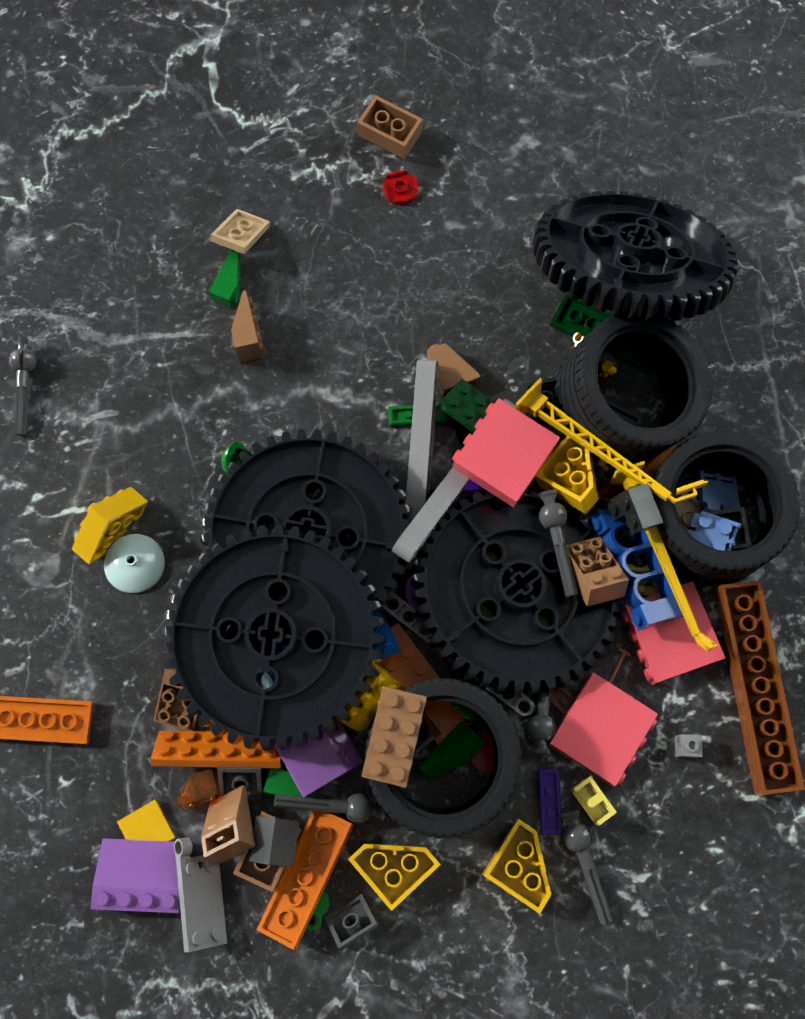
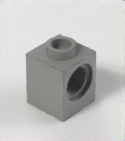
M680 734L675 736V757H703L702 735Z

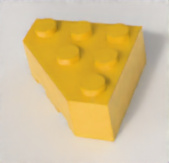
M566 436L547 458L536 474L535 479L541 489L545 491L558 490L557 498L587 514L599 499L592 452Z
M129 487L125 490H119L110 497H105L98 503H92L87 509L85 519L80 524L79 533L74 538L75 542L72 550L88 564L100 559L107 553V548L113 541H117L127 531L126 528L133 520L137 521L142 516L148 501L132 487Z
M515 819L482 875L540 914L552 894L548 884L538 834L535 829L520 819Z
M365 843L348 858L391 911L441 865L426 847Z

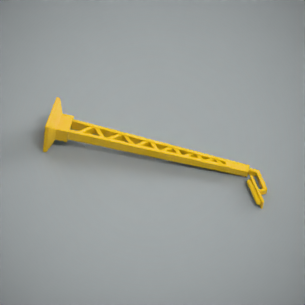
M541 378L516 403V410L524 415L528 412L535 418L537 416L640 485L648 483L651 492L665 501L669 500L673 504L695 498L697 496L696 489L707 486V480H700L677 488L676 496L693 491V493L675 499L671 496L672 493L550 403L548 397L542 394ZM545 407L550 410L551 417L542 412ZM554 414L561 419L554 420ZM569 424L570 430L563 425ZM574 428H575L577 431H579L580 433L575 434Z
M645 461L636 463L634 465L638 467L640 470H642L643 466L645 465ZM619 470L615 471L609 482L610 485L622 484L624 490L640 486L639 483ZM657 526L645 530L692 637L694 636L696 643L704 650H712L718 644L700 633Z

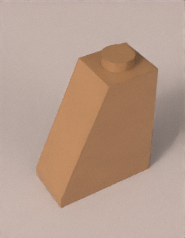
M446 343L441 345L434 344L427 349V359L438 360V385L443 397L461 379H464L472 386L479 384V373Z

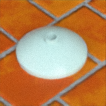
M130 534L121 537L110 546L104 559V571L108 581L115 588L125 593H141L152 588L160 580L165 568V557L161 547L155 540L142 534ZM133 557L135 559L133 563H128L130 558Z

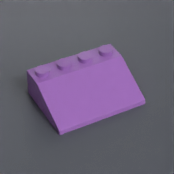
M335 718L338 724L336 732H330L322 726L323 739L320 741H315L307 733V745L304 747H298L292 738L290 748L288 750H281L275 741L274 746L303 798L354 770L363 763L343 725L337 718Z
M103 838L93 882L91 909L180 913L176 855L174 852L175 841Z

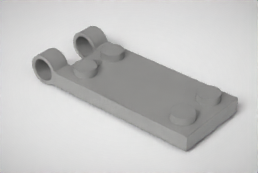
M190 838L176 839L174 842V852L176 855L184 952L227 944L220 865L218 862L205 859L204 855L190 857L192 853Z

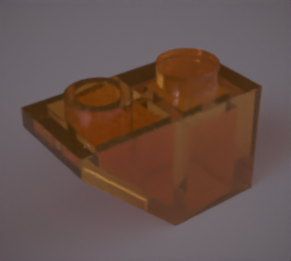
M209 769L190 775L175 800V806H182V809L194 807V802L203 800V804L215 801V796L220 795L215 770Z

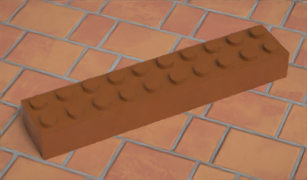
M761 580L720 585L714 589L754 794L755 796L805 790Z

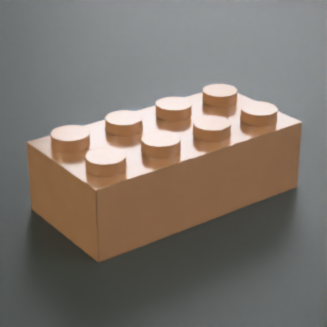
M382 687L361 777L406 788L427 699L426 696Z

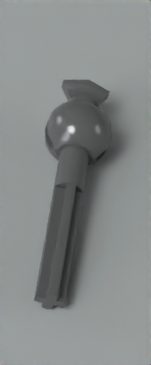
M20 335L18 337L20 344L18 349L11 352L9 365L12 370L16 371L14 435L23 436L27 435L28 373L34 370L37 360L35 354L28 349V337Z
M547 490L537 494L544 502V506L539 512V520L545 528L550 529L566 597L578 595L562 529L567 520V511L562 504L556 503L555 499L558 490Z
M540 689L537 696L536 715L528 721L527 733L534 740V745L529 753L543 756L550 754L546 741H550L554 737L556 724L549 717L550 693H543Z
M361 793L351 795L347 801L275 794L274 807L346 814L348 820L357 824L368 821L371 816H375L382 821L385 819L383 806L379 805V803L372 804L371 799Z
M580 809L570 810L560 814V817L568 825L564 831L563 840L570 851L577 853L600 924L604 925L613 920L589 851L593 843V833L586 824L579 822Z

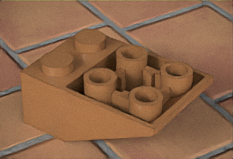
M246 290L242 293L231 329L240 363L263 358L261 351H264L252 297L247 296Z
M601 537L566 545L577 590L587 607L625 597L629 579Z
M165 669L153 721L184 731H194L199 714L189 715L187 713V707L192 700L179 701L177 699V694L183 686L170 685L169 679L177 672L176 670Z
M245 785L210 802L201 836L205 859L223 863L255 846Z

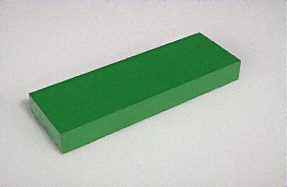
M436 403L435 424L447 423V413L438 407L439 403ZM413 405L389 406V427L412 426Z

